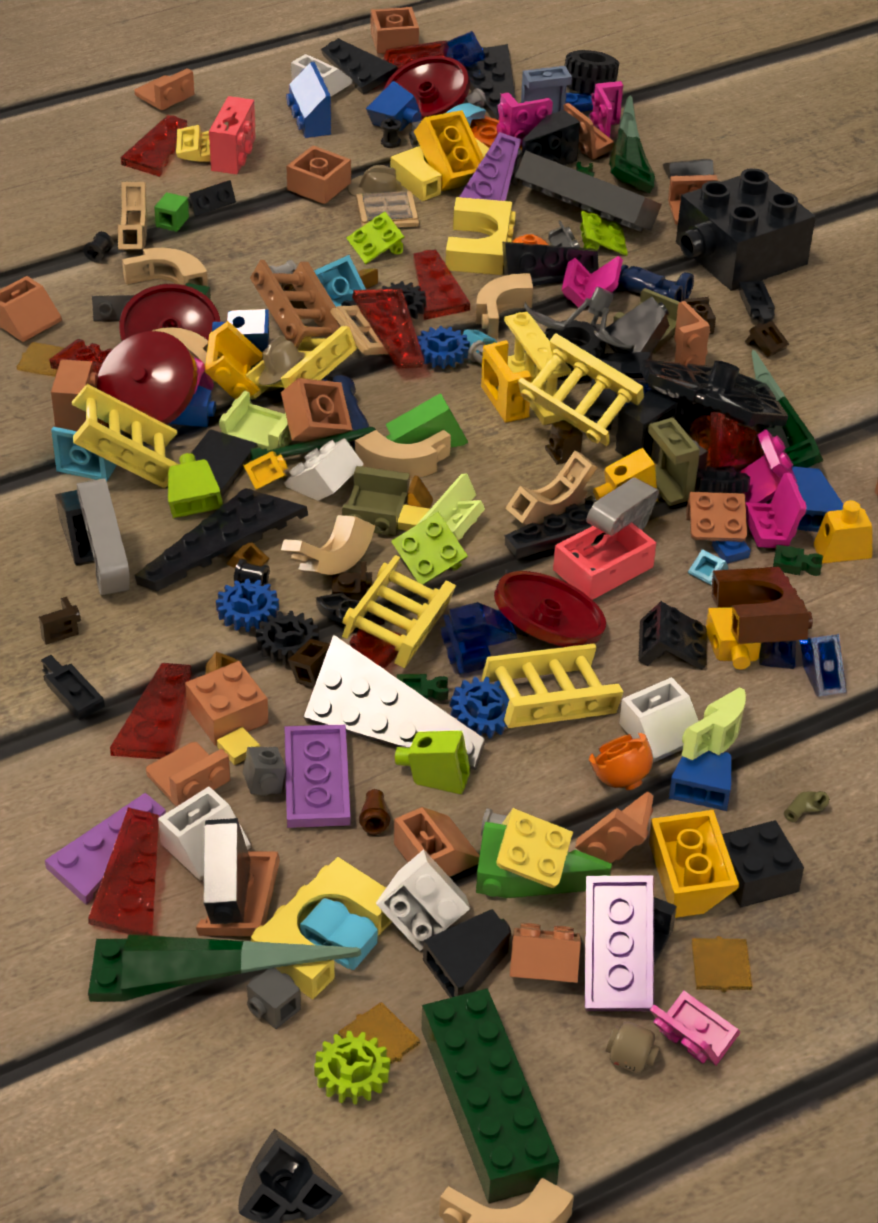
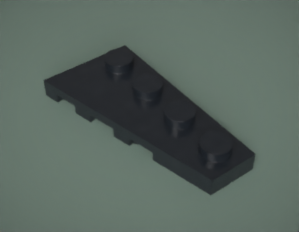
M339 38L321 48L323 56L334 67L353 80V85L363 95L387 81L398 70L396 65Z
M502 242L505 276L530 273L533 287L564 281L567 264L574 258L590 273L599 269L598 251L595 249Z

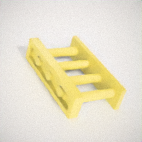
M519 312L514 315L505 316V323L515 335L514 355L508 356V367L513 373L528 370L533 382L552 357L549 339L528 312ZM565 362L559 364L541 390L551 396L555 395L558 377L571 374V369ZM530 403V407L543 426L563 420L538 403Z
M341 326L328 338L304 337L297 348L299 352L305 353L304 358L283 375L281 381L266 386L259 384L258 379L265 369L264 360H262L245 374L259 387V391L252 395L251 399H256L269 387L286 389L298 378L322 380L357 349L350 327Z
M555 333L549 341L552 353L551 359L532 383L522 377L519 379L520 394L528 402L538 403L583 431L592 442L597 444L600 442L608 446L610 438L609 431L606 428L626 402L629 403L631 401L637 406L644 398L643 386ZM560 363H569L573 366L574 370L554 396L541 390ZM588 375L595 379L596 383L577 408L574 410L562 403L580 378ZM609 388L616 392L618 396L596 424L584 415L602 391Z
M86 384L72 401L73 406L86 412V421L73 435V443L165 489L168 486L169 468L179 465L166 458L165 447L177 435V430ZM97 418L108 423L109 428L98 423ZM120 430L132 435V440L121 435ZM143 442L153 446L154 451L143 446Z
M395 555L389 564L383 563L377 574L376 581L355 609L349 608L342 621L346 625L342 637L348 639L357 627L395 646L394 650L398 651L394 663L405 668L448 607L456 585L446 580L440 589L435 588L432 590L395 571L400 559L399 556ZM391 581L427 599L428 604L424 603L421 605L386 586ZM380 596L416 614L418 620L414 618L410 620L375 601ZM367 612H370L406 630L407 636L404 634L399 636L364 618Z
M595 644L487 657L481 678L482 681H484L485 677H489L490 682L499 681L506 692L509 703L504 721L508 728L615 714L623 695V690L619 683L602 685L593 671L591 665L597 648ZM580 670L589 687L575 689L566 672ZM553 674L563 691L549 693L540 675ZM526 677L536 695L521 696L512 679Z

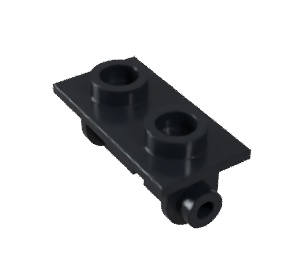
M231 180L191 192L188 197V207L193 208L195 216L236 203Z

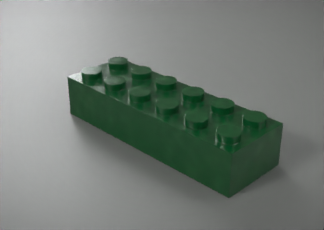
M488 988L422 1005L421 1030L488 1204L532 1192L541 1178L557 1185L560 1160Z

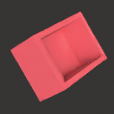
M227 97L209 130L211 171L238 174L240 168L245 166L246 157L248 154H251L252 145L256 139L253 99Z
M630 523L612 536L605 533L606 535L603 536V539L595 546L591 544L594 543L599 534L605 532L594 526L555 545L553 571L592 600L648 571L654 566L656 542L635 524Z

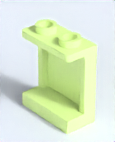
M244 391L238 399L236 398L233 401L231 408L226 414L224 413L219 421V428L222 433L255 442L258 447H261V449L266 448L267 451L288 446L292 441L286 413L251 404L250 392Z

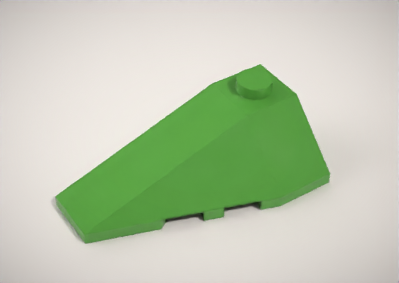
M485 822L477 870L476 893L486 894L491 897L516 898L586 891V876L611 875L612 863L578 850L567 852L560 882L555 888L547 887L501 869L497 866L496 861L507 825Z

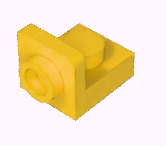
M274 451L243 465L255 490L287 476L284 470L288 469V466L282 454L277 456Z

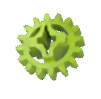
M347 1031L346 1038L344 1039L338 1034H334V1043L331 1044L324 1041L322 1043V1051H317L315 1054L314 1076L317 1077V1086L319 1088L326 1087V1096L328 1098L335 1093L338 1094L339 1103H343L346 1097H351L353 1104H357L358 1097L360 1096L370 1101L371 1091L373 1090L380 1094L383 1083H388L390 1058L387 1057V1048L385 1046L378 1048V1038L376 1037L367 1041L365 1032H361L359 1037L356 1038L353 1037L351 1031Z

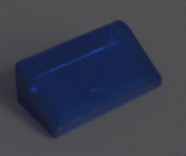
M796 641L761 643L759 664L769 667L794 669L796 667Z

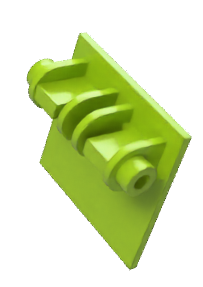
M385 211L346 237L365 264L388 249L393 254H401L404 247L401 240L405 238Z
M581 212L583 221L580 224V230L582 231L581 236L584 248L597 250L601 245L625 256L628 255L623 227L616 222H608L601 219L597 214Z
M439 511L391 541L416 581L422 585L450 568L453 571L459 569L462 566L461 561L468 557Z

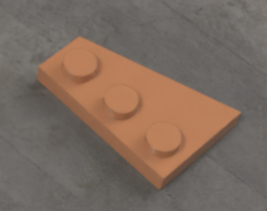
M248 851L251 863L243 922L211 924L207 916L206 919H201L196 926L198 936H252L259 926L266 924L280 863L278 851Z

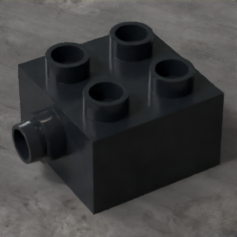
M750 168L742 171L740 176L722 182L709 181L704 183L702 188L681 195L676 243L687 258H694L730 291L738 289L739 282L762 281L807 265L816 216L801 205L795 195L785 192L770 180L768 173L761 169Z

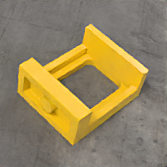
M227 321L209 334L204 372L234 399H238L244 391L250 392L251 397L259 391V387L245 374L251 370V366L262 360L263 353Z
M507 340L483 346L481 377L482 389L505 423L529 417L530 402L521 396L518 381L522 377L528 382H532V376L528 370L513 373L508 367L509 343Z

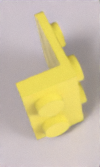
M513 808L502 823L507 826L497 857V866L547 887L555 888L560 882L573 832Z

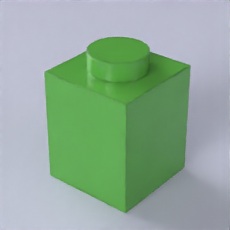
M166 192L154 206L156 227L177 232L189 218L188 197Z

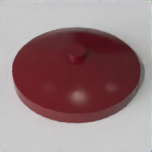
M428 56L411 61L399 68L385 85L386 88L392 81H395L413 94L419 106L422 120L425 117L444 114L462 104L469 93L470 80L465 67L459 61L446 56Z
M181 284L155 285L136 294L124 307L119 321L120 340L122 342L135 334L160 328H182L193 331L209 341L212 323L221 322L220 316L213 302L206 295L192 287Z
M160 331L138 333L119 343L105 358L98 373L97 389L168 425L186 409L194 395L198 376L196 362L190 350L175 336Z
M515 571L505 574L496 587L494 599L503 615L521 630L545 642L562 647L596 644L601 639L606 628V618L599 606L576 587L555 577L531 571Z

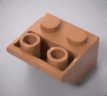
M25 276L0 290V327L20 341L24 342L31 339L33 336L62 321L60 313L44 287L30 277Z
M421 807L394 819V845L407 862L424 849L449 877L479 863L480 855L448 815Z
M521 923L520 928H514L510 977L578 982L580 933H574V928L567 926H554V931L541 930V925L534 923Z

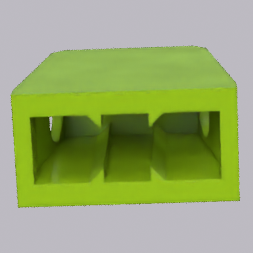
M191 453L181 455L179 458L180 464L171 466L168 472V503L172 517L178 518L219 509L223 505L219 486L208 461L204 459L196 461L195 455Z
M421 731L415 734L410 748L397 747L395 752V764L411 767L413 781L417 785L463 794L471 773L463 731Z

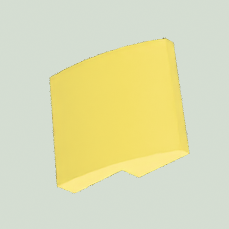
M199 125L177 129V157L190 161L211 162L209 131L201 132Z

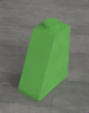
M441 393L385 424L390 433L386 438L400 444L418 443L442 430L451 435L450 448L469 443Z

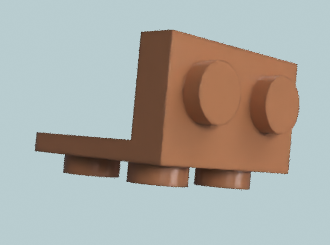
M187 68L170 77L165 75L136 88L134 90L135 95L161 111L168 109L170 106L195 95L193 71Z
M570 103L563 105L566 112L580 121L578 149L581 153L594 160L613 150L614 141L597 129L587 116Z
M716 175L670 177L668 202L676 225H678L681 195L702 188V185L706 182L718 181Z
M685 301L678 303L675 342L677 343L675 362L681 363L686 367L687 364L705 365L710 325Z
M690 492L686 509V520H690L692 539L745 541L747 537L745 494Z
M191 742L146 767V774L177 807L207 787L215 790L229 782V755L222 748L209 755L197 742Z
M646 792L624 810L620 811L616 808L578 837L575 848L609 863L621 860L628 850L635 845H641L647 838V826L649 818L653 813L652 803L654 795Z

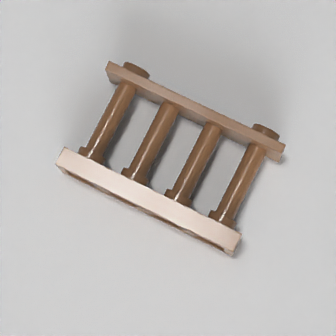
M265 260L259 261L250 279L287 341H292L296 348H298L304 337L328 338L341 327L330 313L332 308H336L335 304L308 262H300L293 274L272 273ZM279 283L292 284L296 291H283ZM290 301H303L307 309L294 308ZM301 319H314L318 327L304 326Z

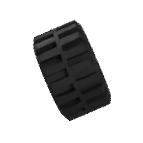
M577 50L569 52L566 55L565 66L572 76V82L567 87L585 94L595 93V84L617 81L619 61L608 54L598 51Z
M573 320L563 331L548 327L546 332H544L549 341L556 333L599 360L602 359L605 353L606 343L594 334V331L599 332L600 329H597V326L593 324H588V322ZM565 362V363L568 365V367L571 369V373H572V371L574 370L573 366L570 365L569 363ZM569 375L558 377V380L561 379L565 382ZM588 375L582 376L578 382L589 381L591 377Z

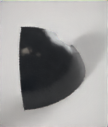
M274 1129L257 1154L245 1178L239 1197L238 1211L242 1216L258 1223H282L283 1221L299 1218L309 1220L327 1210L343 1193L336 1182L314 1159L294 1142Z

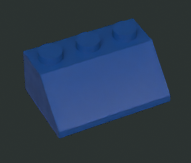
M310 62L289 84V93L286 94L287 105L291 107L292 116L296 118L298 130H302L305 138L331 135V95L315 62Z

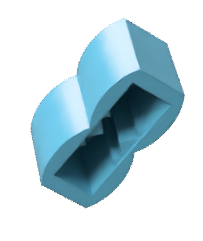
M323 898L300 924L301 934L314 945L360 948L361 955L358 957L334 960L351 970H355L377 944L378 929L374 923L367 917L350 914L346 906L338 901Z

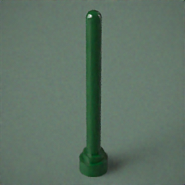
M366 427L268 451L266 448L261 449V447L250 449L251 460L253 461L271 451H274L277 456L282 454L283 458L307 453L316 448L319 450L331 440L336 443L345 438L349 443L376 429L374 427Z

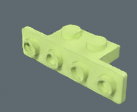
M467 473L461 474L418 524L439 511L456 539L459 541L463 538L464 533L477 521V518L485 510L481 500H473L476 492Z

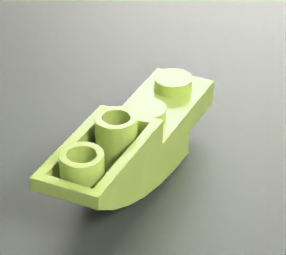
M739 687L707 706L704 718L685 730L682 737V742L684 743L682 756L694 760L707 751L720 755L734 743L741 728L746 701L745 689Z

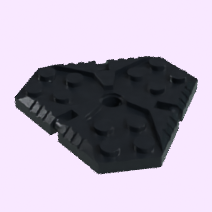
M642 359L640 371L646 383H648L650 388L691 405H702L703 410L710 411L746 426L755 427L756 424L767 428L786 426L789 416L779 401H776V397L768 385L740 374V369L733 364L715 361L713 366L687 364L686 367L676 362Z

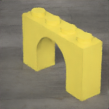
M476 139L483 157H485L489 148ZM420 146L391 156L390 168L396 170V179L403 187L411 191L413 195L422 202L441 195V174L428 165Z
M456 197L453 230L481 232L489 235V237L481 239L448 237L445 270L503 275L502 242L512 241L516 211H512V202Z
M337 857L330 865L322 867L317 877L308 885H303L289 903L280 906L274 916L264 926H259L253 932L251 941L314 945L301 934L300 924L323 898L341 902L346 906L350 914L369 918L378 929L379 936L392 923L376 905L377 900L386 887ZM334 960L275 967L282 974H288L295 982V985L300 988V991L312 1000L335 979Z

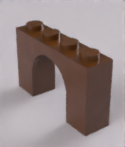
M780 567L713 570L712 598L718 608L732 607L731 632L738 644L808 640V629H811L813 626L812 613L806 609L803 599L799 598L796 588L792 587L789 577L784 575Z

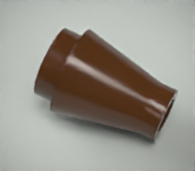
M372 789L366 793V799L359 816V823L365 832L376 835L386 830L391 819L384 800V793L378 789Z

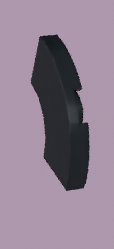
M343 592L316 598L318 610L327 618L342 623L348 609H355L360 602L348 598ZM367 612L364 618L377 625L385 624L384 619L370 612Z

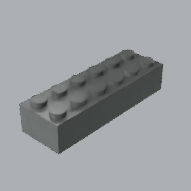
M526 150L515 176L523 180L521 185L642 232L643 228L652 230L662 205L649 198Z

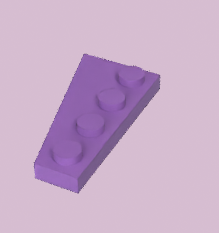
M499 132L459 197L505 201L521 139Z
M144 793L45 860L46 869L87 905L92 900L95 890L100 885L104 887L112 878L111 873L119 864L124 865L131 857V851L138 844L142 845L159 827L158 818L166 814V810L148 794Z

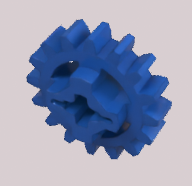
M439 326L437 330L430 327L429 332L421 331V336L416 337L415 353L417 354V359H423V364L432 363L433 368L437 365L441 366L442 369H445L447 365L455 367V362L462 364L463 360L468 358L470 341H467V335H461V330L453 332L452 327H449L447 330L442 326Z
M246 579L245 583L242 584L236 580L234 581V587L225 585V592L218 593L216 610L219 620H224L226 627L234 624V630L237 631L241 627H245L246 632H249L251 627L254 626L256 629H260L259 623L261 621L267 622V616L277 617V611L279 610L276 590L271 591L270 584L261 586V580H257L254 584L250 583L249 579Z
M475 676L471 684L463 680L461 688H455L449 705L452 708L450 715L454 718L458 717V721L480 736L482 733H486L490 739L493 737L494 731L502 735L505 727H507L504 717L509 698L504 689L501 690L499 688V681L490 684L489 677H485L483 682H479V679Z

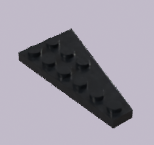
M508 44L487 48L479 47L475 50H462L449 54L450 58L459 61L465 67L470 80L471 92L476 88L484 92L486 104L483 108L489 116L499 120L498 104L500 103L501 94L509 92L516 100Z
M244 488L135 574L137 585L159 591L187 577L188 570L198 566L205 568L212 564V558L222 553L227 557L237 552L243 545L262 539L264 532L274 528L280 530L287 526L286 521L296 516L299 519L308 516L307 506Z

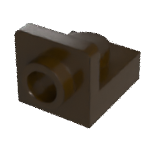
M773 321L764 325L762 323L756 324L749 330L750 335L745 340L747 345L756 342L767 358L786 349L789 345Z
M361 562V573L345 572L333 574L332 594L343 592L348 598L361 601L366 594V590L372 586V572H367V562Z
M67 596L61 598L62 610L39 616L41 636L45 645L79 634L77 622L81 621L80 612L76 605H71Z

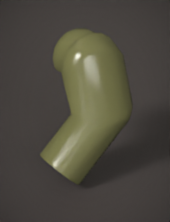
M823 791L802 792L798 794L784 811V816L787 820L796 822L803 813L820 812L828 806L829 796Z

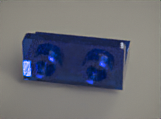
M449 614L444 615L445 626L440 627L443 643L450 644V647L446 648L450 665L456 664L459 675L484 669L487 657H490L491 654L479 618L452 625Z

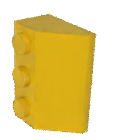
M463 110L425 117L414 131L428 165L441 174V191L459 188L467 184L484 158Z
M714 810L651 819L649 845L668 903L677 906L675 918L704 914L739 888V883Z

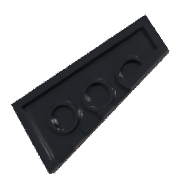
M591 495L585 498V503L580 506L574 503L567 506L566 512L558 516L552 513L544 517V522L541 524L530 523L506 534L505 545L516 558L528 557L531 554L545 550H553L558 543L592 527L591 524L586 522V518L597 500ZM601 533L597 537L604 536L605 533Z

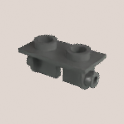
M559 220L560 228L550 231L548 236L552 246L581 248L578 241L574 240L575 237L570 227L565 228L561 220Z
M135 295L92 296L93 321L120 320L124 307Z

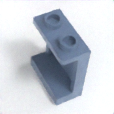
M566 66L523 71L521 103L550 98L553 102L552 114L564 110L566 88L572 82V76Z

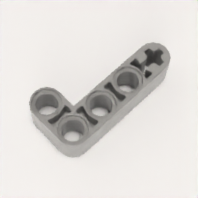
M634 477L597 500L591 507L586 522L610 536L616 534L630 523L635 524L643 531L658 498L659 490Z
M106 479L77 483L78 498L95 561L96 580L100 595L127 591L130 585L129 567Z

